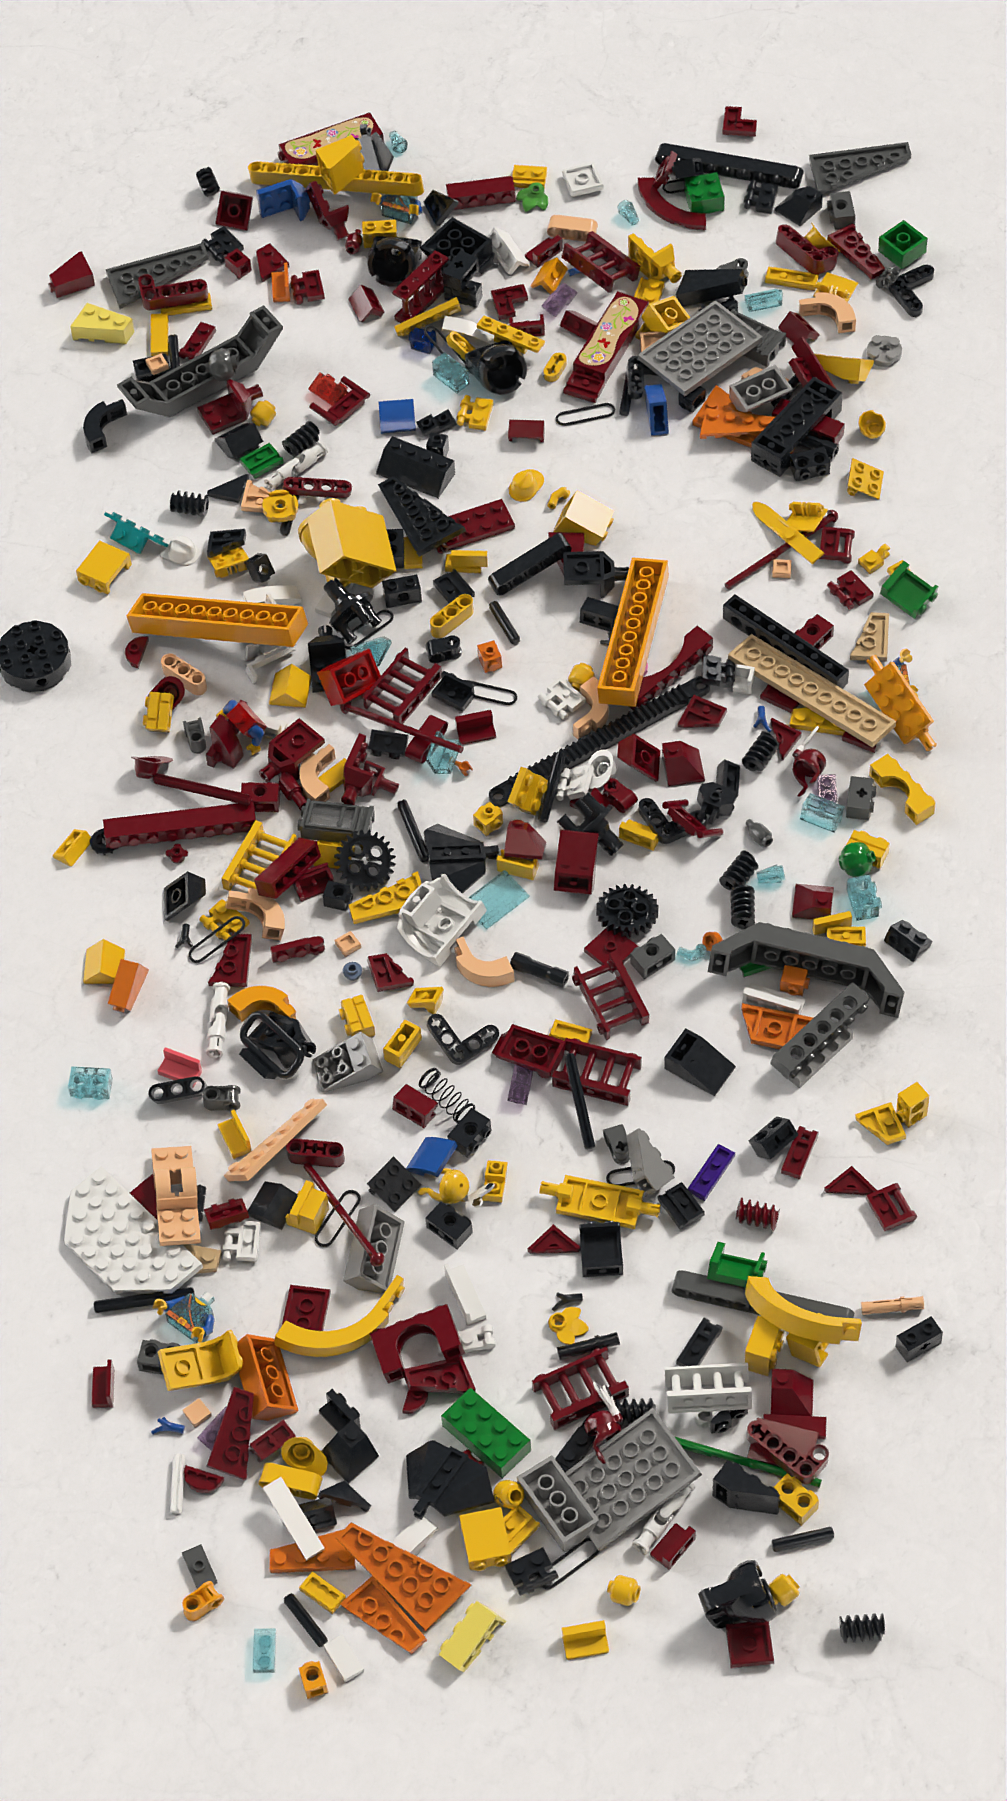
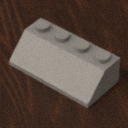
M376 1204L360 1209L356 1225L376 1252L384 1254L385 1261L379 1267L371 1265V1257L353 1235L343 1281L358 1290L385 1293L392 1283L405 1221Z
M552 1455L517 1476V1483L523 1488L525 1499L564 1553L581 1543L599 1523L597 1516Z

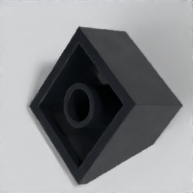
M244 423L214 439L228 458L234 457L235 459L244 456V452L247 450L253 451L259 448V444L263 442L255 423Z

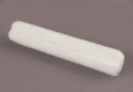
M175 1454L173 1459L170 1511L172 1514H180L182 1512L184 1454Z

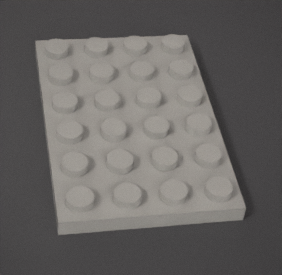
M715 300L639 353L638 359L682 395L686 396L763 342V336Z
M654 1408L599 1447L605 1459V1464L598 1460L594 1451L565 1472L599 1519V1523L588 1534L599 1551L702 1476L699 1469Z

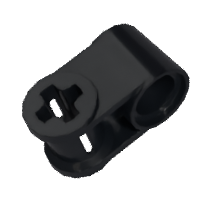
M454 635L432 639L425 644L429 662L434 664L457 659L462 654L460 639Z

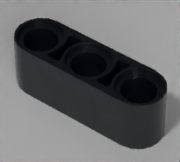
M194 1076L154 1084L150 1087L148 1095L155 1103L163 1104L202 1096L207 1084L202 1078ZM195 1082L202 1083V1088L199 1091H193L192 1089ZM182 1086V1093L174 1095V1087ZM158 1089H162L163 1096L159 1099H155L154 1092Z

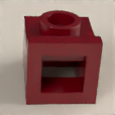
M235 249L224 257L225 267L232 271L238 279L252 271L250 258L239 249Z

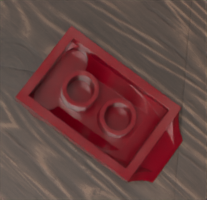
M512 1024L506 1033L501 1034L492 1053L496 1058L537 1072L541 1078H550L554 1070L557 1071L563 1059L566 1041Z

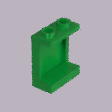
M903 561L882 585L880 594L915 619L919 614L922 615L926 611V605L929 602H934L937 598L939 586L936 584L934 587L930 586L908 570L910 564Z
M717 1242L709 1262L707 1279L746 1287L748 1276L763 1277L768 1262L764 1260V1252H761L758 1261L724 1254L726 1243Z

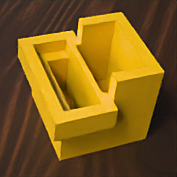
M306 1180L301 1191L297 1193L298 1197L290 1213L285 1218L287 1225L316 1235L329 1210L327 1193L314 1189L313 1182Z
M789 1333L786 1337L793 1357L819 1368L828 1356L825 1349L829 1343L806 1339Z

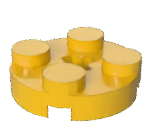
M275 490L270 492L266 499H263V513L269 522H286L296 518L298 500L296 496L290 495L288 491ZM278 504H282L284 507L278 508Z

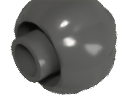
M224 348L212 352L208 363H205L207 373H211L216 380L221 382L232 379L236 374V369H239L237 356H233L231 351Z

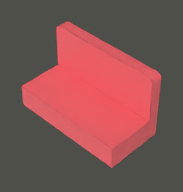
M164 1048L165 1058L158 1069L159 1075L172 1080L194 1076L200 1077L202 1073L200 1060L172 1049Z

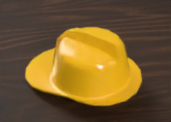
M813 224L812 229L804 236L805 239L819 250L825 247L836 248L820 234Z
M533 469L517 473L509 486L511 498L520 502L532 499L544 484V476L539 471Z
M294 1437L283 1444L281 1455L289 1466L313 1472L320 1476L325 1474L328 1465L326 1456L310 1439Z

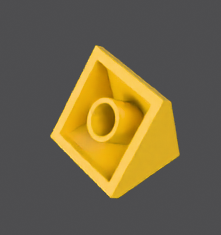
M293 664L276 672L269 705L306 708L311 675Z
M105 939L89 947L86 950L83 983L114 984L120 960L125 959V949Z

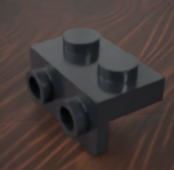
M443 671L441 673V681L431 692L432 697L463 712L475 697L474 686L469 681H464L453 673Z
M372 729L367 751L371 752L370 755L381 757L384 754L389 755L388 758L399 760L400 757L405 758L409 735Z
M904 920L891 925L884 938L885 943L912 962L916 961L919 953L929 948L933 942L924 933L919 932L909 922Z
M333 1389L326 1393L327 1403L319 1409L321 1416L337 1432L351 1420L361 1428L360 1414L353 1406L350 1408L347 1400L340 1392L337 1394Z

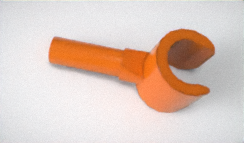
M453 758L449 760V762L459 767L464 776H468L467 770H473L468 761L459 762Z

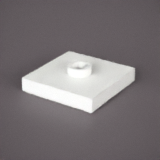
M594 162L562 170V175L571 197L604 189Z

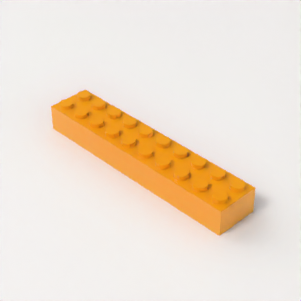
M632 557L597 687L599 704L636 706L669 578L668 560Z
M146 593L140 595L126 615L132 633L294 647L308 625L304 608L301 606Z

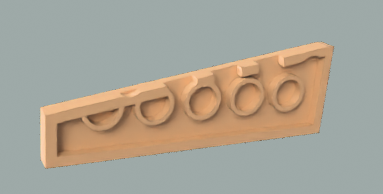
M323 1099L308 1100L300 1111L293 1114L287 1122L240 1162L231 1164L228 1167L229 1171L224 1174L227 1181H249L327 1106L326 1102Z

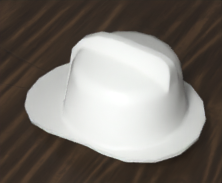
M186 536L168 538L163 541L169 544L168 547L159 546V554L163 558L181 565L193 564L200 556L197 545Z
M599 750L589 759L588 764H591L594 768L589 788H600L606 784L609 778H613L616 774V764L613 761V755L608 750Z

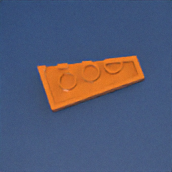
M706 408L700 439H706V436L722 438L723 435L740 437L742 434L758 436L775 417Z
M339 1530L318 1536L325 1550L307 1561L296 1543L271 1549L270 1573L356 1569V1559L336 1539V1536L343 1531Z

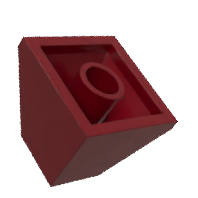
M221 191L215 224L248 231L253 197L232 191Z
M635 734L619 741L617 758L651 780L658 781L661 750Z
M682 741L662 743V759L668 786L705 781L698 748Z
M522 820L510 821L507 827L504 856L542 860L546 848V841L527 822Z
M796 884L792 918L813 920L831 915L834 887Z
M772 1369L770 1414L812 1416L814 1380L795 1370Z

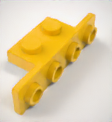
M483 316L476 325L478 329L495 335L494 342L504 340L512 342V345L523 354L527 350L538 353L545 344V341L487 316Z

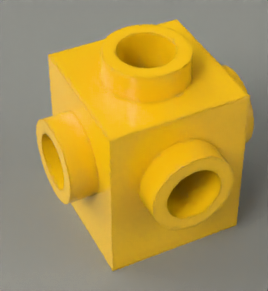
M491 802L479 807L477 812L473 814L474 826L485 836H488L491 832L498 830L502 826V810Z

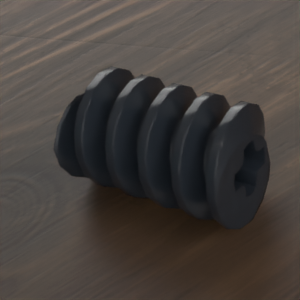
M307 421L305 425H302L290 437L285 438V441H282V445L290 455L296 457L299 455L298 453L304 451L303 449H309V445L313 446L314 441H319L318 435L320 431L313 422Z
M180 490L177 491L176 495H174V492L172 493L170 498L171 512L177 510L178 513H191V515L197 514L198 516L207 515L209 507L207 494L202 499L200 493L197 498H195L194 492L191 493L190 497H188L187 491L184 492L183 496H181Z
M762 731L742 758L743 766L750 771H763L764 766L768 764V760L779 749L778 741L770 733Z
M745 850L741 851L736 860L723 873V876L719 878L720 884L730 891L737 886L745 885L746 881H749L750 876L754 874V870L759 868L754 856Z
M740 885L733 888L730 893L731 923L740 929H746L755 924V890L752 886Z
M635 1398L632 1399L630 1405L627 1399L623 1400L622 1405L618 1399H615L614 1402L623 1418L620 1425L624 1424L625 1419H627L630 1425L633 1419L637 1420L652 1408L656 1411V1404H654L652 1398H649L647 1404L643 1398L640 1399L639 1404H637Z
M881 1613L879 1620L876 1614H872L871 1620H869L867 1614H864L862 1621L859 1615H855L853 1621L850 1615H846L845 1621L839 1616L840 1634L844 1643H847L848 1637H851L853 1643H855L857 1636L860 1637L862 1642L868 1636L872 1642L875 1635H877L879 1641H882V1637L885 1634L883 1613Z

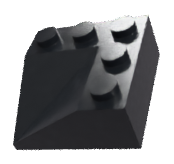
M454 217L450 218L420 246V250L427 257L436 250L449 258L441 267V271L451 263L452 258L460 250L477 257L479 266L493 252L492 239Z

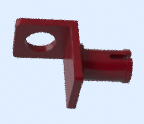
M366 760L363 770L371 772L373 776L377 777L373 786L372 796H375L380 788L395 795L400 784L384 778L386 768ZM369 767L375 768L377 772L370 770Z

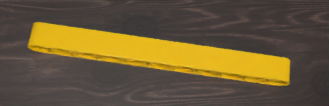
M259 161L248 165L250 179L253 184L274 185L292 179L302 184L304 188H307L310 182L316 180L323 189L331 190L321 177L319 166ZM364 169L341 191L420 196L424 193L422 176L417 173Z

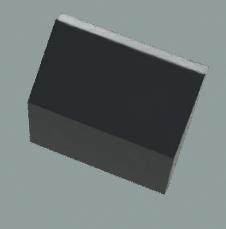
M264 1181L248 1209L249 1217L282 1230L286 1224L285 1217L290 1213L298 1196L283 1184Z

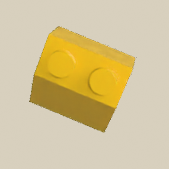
M672 296L649 304L641 318L651 331L668 333L688 320L690 316L676 297Z

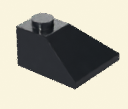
M810 185L796 189L776 206L774 210L798 226H802L822 208L823 193Z
M187 871L164 888L165 921L170 920L206 895L205 878Z
M353 1420L343 1427L322 1449L327 1462L348 1484L379 1457L368 1436Z

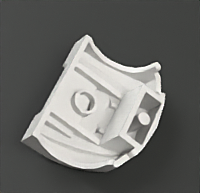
M442 874L441 877L430 883L428 881L422 883L408 897L400 909V919L397 928L405 941L417 953L441 967L452 954L450 947L456 939L459 938L471 922L476 925L487 910L482 901L466 897L454 887L446 874Z

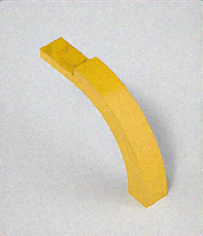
M396 1275L371 1312L355 1324L339 1330L313 1331L296 1326L286 1320L275 1335V1345L286 1351L311 1357L336 1356L358 1349L372 1340L370 1333L375 1332L379 1328H385L388 1324L389 1313L394 1306L393 1302L396 1297L400 1298L405 1290L403 1287L404 1278Z

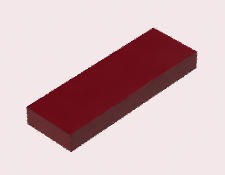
M763 1414V1419L819 1432L818 1439H826L827 1417Z

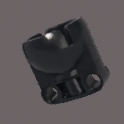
M390 236L374 237L373 245L367 258L369 273L372 277L376 275L375 280L381 285L388 287L399 286L416 269L419 260L422 259V251L420 250L422 241Z
M507 340L496 342L465 354L468 373L473 374L481 385L488 391H491V393L498 395L510 394L521 386L522 383L519 381V377L523 380L526 377L527 363L523 354L512 345V342Z
M747 1560L740 1563L731 1571L725 1583L703 1589L698 1593L705 1616L715 1628H725L726 1624H733V1622L738 1620L753 1624L766 1623L777 1616L772 1593L766 1579H760L762 1570L756 1560Z

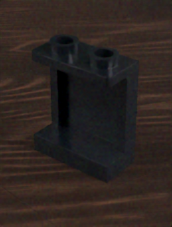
M606 1221L604 1223L586 1222L580 1224L583 1277L623 1275L620 1222Z

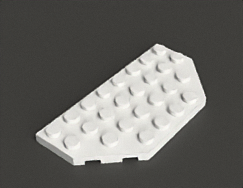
M102 1166L70 1191L64 1242L115 1294H124V1292L152 1294V1292L160 1291L173 1293L203 1268L202 1263L183 1245L160 1246L158 1220Z

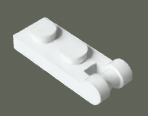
M491 1325L458 1331L465 1353L492 1349L496 1346L495 1340L492 1338L493 1327ZM484 1337V1340L478 1341V1338ZM436 1338L438 1356L442 1357L443 1353Z

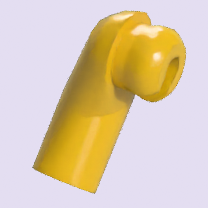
M566 487L559 488L551 494L547 506L550 509H555L558 500L561 497L567 499L570 491Z

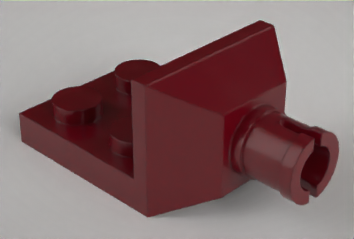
M316 180L310 182L306 192L319 223L329 230L333 229L337 241L348 237L349 233L345 223L348 219L349 206L346 205L329 212L330 206L328 201L323 198L322 194L324 192L321 184H318Z
M231 379L226 380L227 395L197 407L199 415L212 435L247 421L252 409V401L263 397L259 384L245 388L239 382Z
M298 718L269 742V763L259 770L261 778L268 783L276 775L281 776L283 772H288L295 780L300 779L298 764L325 744V739Z
M361 733L358 734L344 765L343 787L345 792L341 797V801L348 805H355L358 796L364 797L372 793L373 773L359 768L360 764L366 760V750L368 747L366 735Z

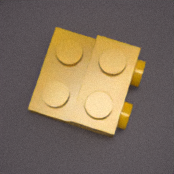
M520 767L508 802L522 812L535 815L540 808L541 798L547 790L548 780L541 775L534 774L527 768Z

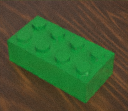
M469 1388L441 1415L442 1426L502 1479L531 1451V1440L472 1388Z

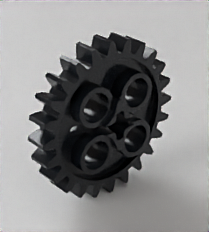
M360 830L359 835L353 831L352 838L346 835L345 839L347 842L341 840L340 844L342 847L336 848L340 853L334 855V858L339 859L334 865L340 867L336 873L342 872L343 875L340 877V880L346 878L345 884L353 883L352 889L359 886V891H362L366 887V890L369 892L371 886H373L376 890L378 889V883L383 886L385 884L383 879L389 881L390 877L388 874L394 873L390 868L396 866V863L391 862L396 856L390 855L394 848L388 849L387 846L390 844V841L384 843L385 836H382L380 839L377 838L378 832L372 836L370 830L366 834H364L363 830ZM359 846L361 853L355 854L352 847ZM371 849H378L380 852V856H373L371 854ZM348 857H352L359 860H349ZM363 857H366V860L369 861L366 865L361 860ZM370 861H381L382 864H378V863L370 862ZM350 865H357L359 868V872H352L350 870ZM374 867L377 869L378 874L373 876L369 873L368 869Z
M626 884L623 885V888L616 885V890L609 888V893L603 892V897H599L596 916H598V922H601L602 927L607 926V932L613 929L614 935L621 932V937L625 933H628L629 937L632 936V933L639 936V931L646 933V928L652 929V924H656L659 905H657V899H653V894H648L647 889L641 891V886L635 889L633 884H631L630 888H627Z

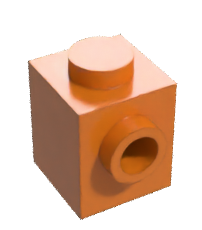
M495 640L477 645L478 658L485 673L502 668V657Z
M785 965L780 980V991L794 996H803L804 990H808L810 985V978H807L808 970Z

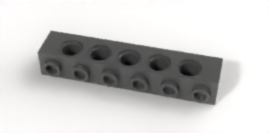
M852 982L776 1052L770 1064L786 1079L792 1075L796 1076L802 1070L801 1066L805 1062L809 1064L815 1058V1053L818 1050L822 1052L828 1046V1041L831 1038L836 1039L841 1034V1029L845 1025L849 1027L854 1022V1017L858 1013L861 1015L869 1007L867 1003L870 997ZM844 1005H848L852 1009H846ZM831 1018H837L838 1022L833 1021ZM818 1030H823L826 1034H821ZM804 1042H809L812 1046H807ZM791 1054L797 1055L799 1059L793 1058Z

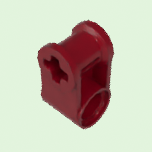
M609 778L606 784L603 785V796L620 813L627 812L638 801L636 794L615 778Z

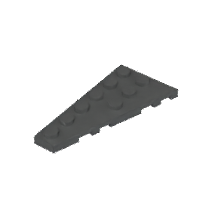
M908 142L809 155L816 189L823 194L911 159Z
M204 243L108 268L106 269V274L119 309H122L141 298L138 283L141 275H151L154 279L155 287L162 286L209 258Z

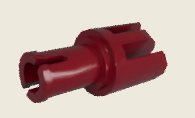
M283 772L279 778L280 790L288 800H293L299 810L302 811V806H306L307 802L306 798L302 795V787L290 773Z

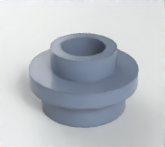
M349 962L343 967V974L348 980H357L362 974V967L357 962Z

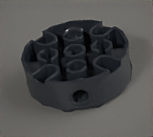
M37 620L23 622L19 625H14L0 639V673L7 684L21 688V691L38 692L54 687L63 680L62 677L71 667V652L68 647V640L62 630L51 623Z

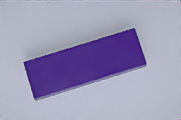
M717 1144L688 1187L689 1192L705 1201L734 1159L735 1152Z

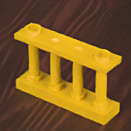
M255 820L221 878L223 889L230 891L233 885L236 884L246 888L257 889L255 882L239 877L242 870L244 871L245 869L257 874H261L265 870V868L249 863L250 856L256 855L272 862L279 857L257 848L259 841L263 840L284 848L283 853L297 840V836L292 834L289 841H285L268 835L263 829V823Z

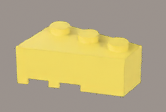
M86 303L70 326L73 340L82 338L89 339L92 342L95 340H105V343L127 344L134 334L132 318L90 303Z
M478 1601L469 1605L465 1612V1618L462 1622L459 1621L455 1625L451 1638L445 1640L440 1647L441 1652L439 1655L462 1672H465L481 1653L480 1648L485 1641H491L494 1637L492 1632L498 1624L503 1626L506 1623L505 1619Z

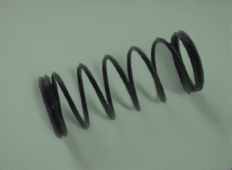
M437 1068L429 1069L420 1078L419 1087L425 1089L426 1094H432V1099L439 1101L440 1108H446V1113L453 1115V1120L458 1124L460 1121L458 1118L461 1113L470 1106H473V1109L476 1106L473 1103L468 1104L469 1099H464L456 1107L454 1113H449L447 1111L448 1107L454 1105L461 1098L462 1092H457L453 1095L446 1107L441 1106V1100L447 1098L454 1091L455 1086L451 1085L445 1089L439 1100L434 1099L433 1095L445 1087L448 1079H442L435 1086L433 1092L428 1093L426 1088L435 1083L441 1075ZM433 1071H436V1073H434V1074L428 1079L426 1085L421 1086V1084H422L423 1080L425 1079V1077H426L429 1073H431V1072H433ZM446 1080L445 1084L440 1089L435 1091L438 1085L442 1081ZM453 1087L451 1092L447 1096L442 1098L445 1092L449 1088ZM460 1093L458 1099L449 1105L451 1100ZM467 1100V1103L465 1104V1106H463L459 1111H457L458 1107H459L464 1101Z

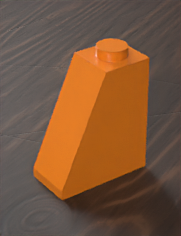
M124 959L120 960L108 1004L113 1006V1010L123 1013L124 1010H132L148 974V968L139 963Z

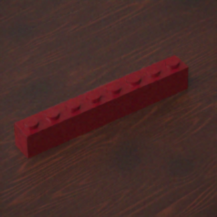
M251 802L250 805L236 803L103 819L106 848H119L199 837H213L224 834L231 835L241 832L248 833L256 817L254 803Z

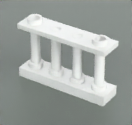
M748 1363L665 1367V1387H672L673 1391H667L668 1414L752 1409L751 1387H744L743 1384L749 1383ZM735 1383V1388H723L722 1385ZM713 1384H714V1388H715V1389H702V1385H713ZM681 1386H693L694 1390L681 1391Z

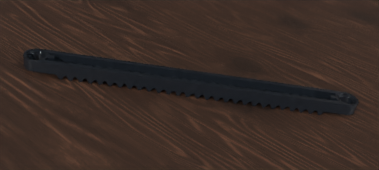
M701 676L695 677L682 685L678 684L676 688L673 687L669 692L666 691L664 695L660 694L658 698L654 697L651 702L647 701L645 705L641 704L640 708H635L633 712L629 711L627 715L623 714L620 719L616 718L614 722L610 721L608 725H603L601 729L597 728L596 732L592 731L589 736L586 734L583 739L579 738L577 742H572L570 746L566 745L565 749L561 748L559 752L566 754L563 769H572L590 759L595 752L606 750L630 735L636 734L687 706L693 695L699 697L707 695L710 691V685L704 684L705 688H697L696 685L701 683ZM556 752L552 756L548 755L545 760L542 758L539 763L535 762L533 766H528L527 769L549 780ZM518 772L515 776H509L508 780L489 791V802L498 807L509 803L508 799ZM495 794H502L503 798L496 800L493 796Z

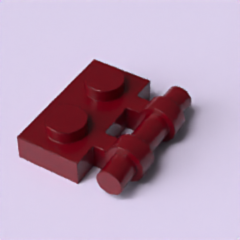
M319 269L302 272V278H297L296 275L291 276L290 285L294 291L293 298L298 305L303 303L302 299L304 297H307L308 302L325 299Z
M852 570L838 577L837 584L833 581L827 584L830 593L833 596H837L840 599V603L849 610L854 608V601L860 606L874 596V593Z
M232 1198L226 1203L219 1205L216 1203L211 1205L210 1208L203 1209L210 1230L219 1229L231 1223H239L249 1218L243 1198L236 1200Z

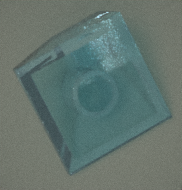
M382 636L351 646L350 650L352 655L370 648L378 667L382 663L392 642L391 639Z

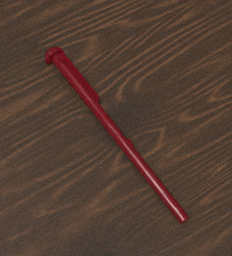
M828 510L827 516L821 520L814 532L802 531L801 534L808 538L830 522L835 523L838 520V513L835 510ZM784 543L724 583L725 587L730 589L773 559L778 558L779 555L790 549L791 546Z
M351 701L340 705V710L344 714L348 712L354 713L458 753H462L464 747L356 706L354 707L351 705Z
M306 1163L303 1168L320 1191L327 1193L330 1204L371 1257L370 1264L375 1267L381 1266L385 1261L384 1254L376 1252L312 1165Z

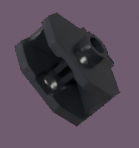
M715 782L701 784L697 796V802L701 806V810L697 819L702 820L705 814L710 816L708 823L712 825L716 818L719 819L720 816L731 815L735 808L733 804L736 801L732 790Z

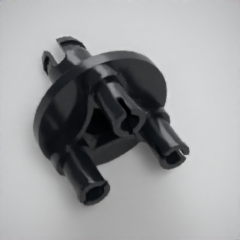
M334 578V581L331 579L324 585V591L327 592L328 596L335 603L336 613L331 618L329 624L337 633L343 636L347 644H351L357 639V636L348 627V623L356 617L359 618L364 626L368 622L373 628L382 622V619L375 613L370 603L373 598L370 592L367 591L356 596L349 593L337 578Z
M590 792L573 804L584 816V821L580 826H576L566 814L557 821L564 830L598 833V844L610 856L624 845L610 829L609 822L604 818L613 807L611 804H608L606 807L602 803L600 804Z

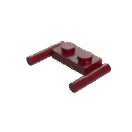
M345 376L341 378V382L352 390L329 408L328 411H325L314 402L309 406L311 410L334 426L348 418L371 395Z
M687 799L665 801L662 803L664 809H669L667 814L672 817V821L685 828L687 834L691 836L697 835L698 838L723 835L722 828L707 830L704 825L682 807L689 805Z

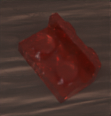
M319 372L308 388L309 391L331 406L348 393L347 386L341 382L339 384L335 383L336 379L328 373L325 376L321 372Z

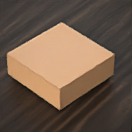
M162 354L146 359V364L153 375L169 369L168 363Z
M773 559L772 578H791V560Z
M351 931L335 939L336 946L345 957L361 948L360 942Z
M200 1398L182 1410L194 1427H197L212 1416Z

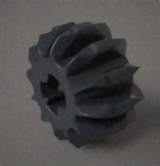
M204 167L196 172L197 180L205 196H213L220 192L219 184L210 167Z

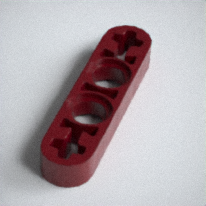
M287 477L283 482V490L288 491L290 495L347 498L351 495L352 484L346 480ZM309 484L313 486V489L308 490L304 485ZM326 485L329 486L331 489L329 491H326L322 489V486Z

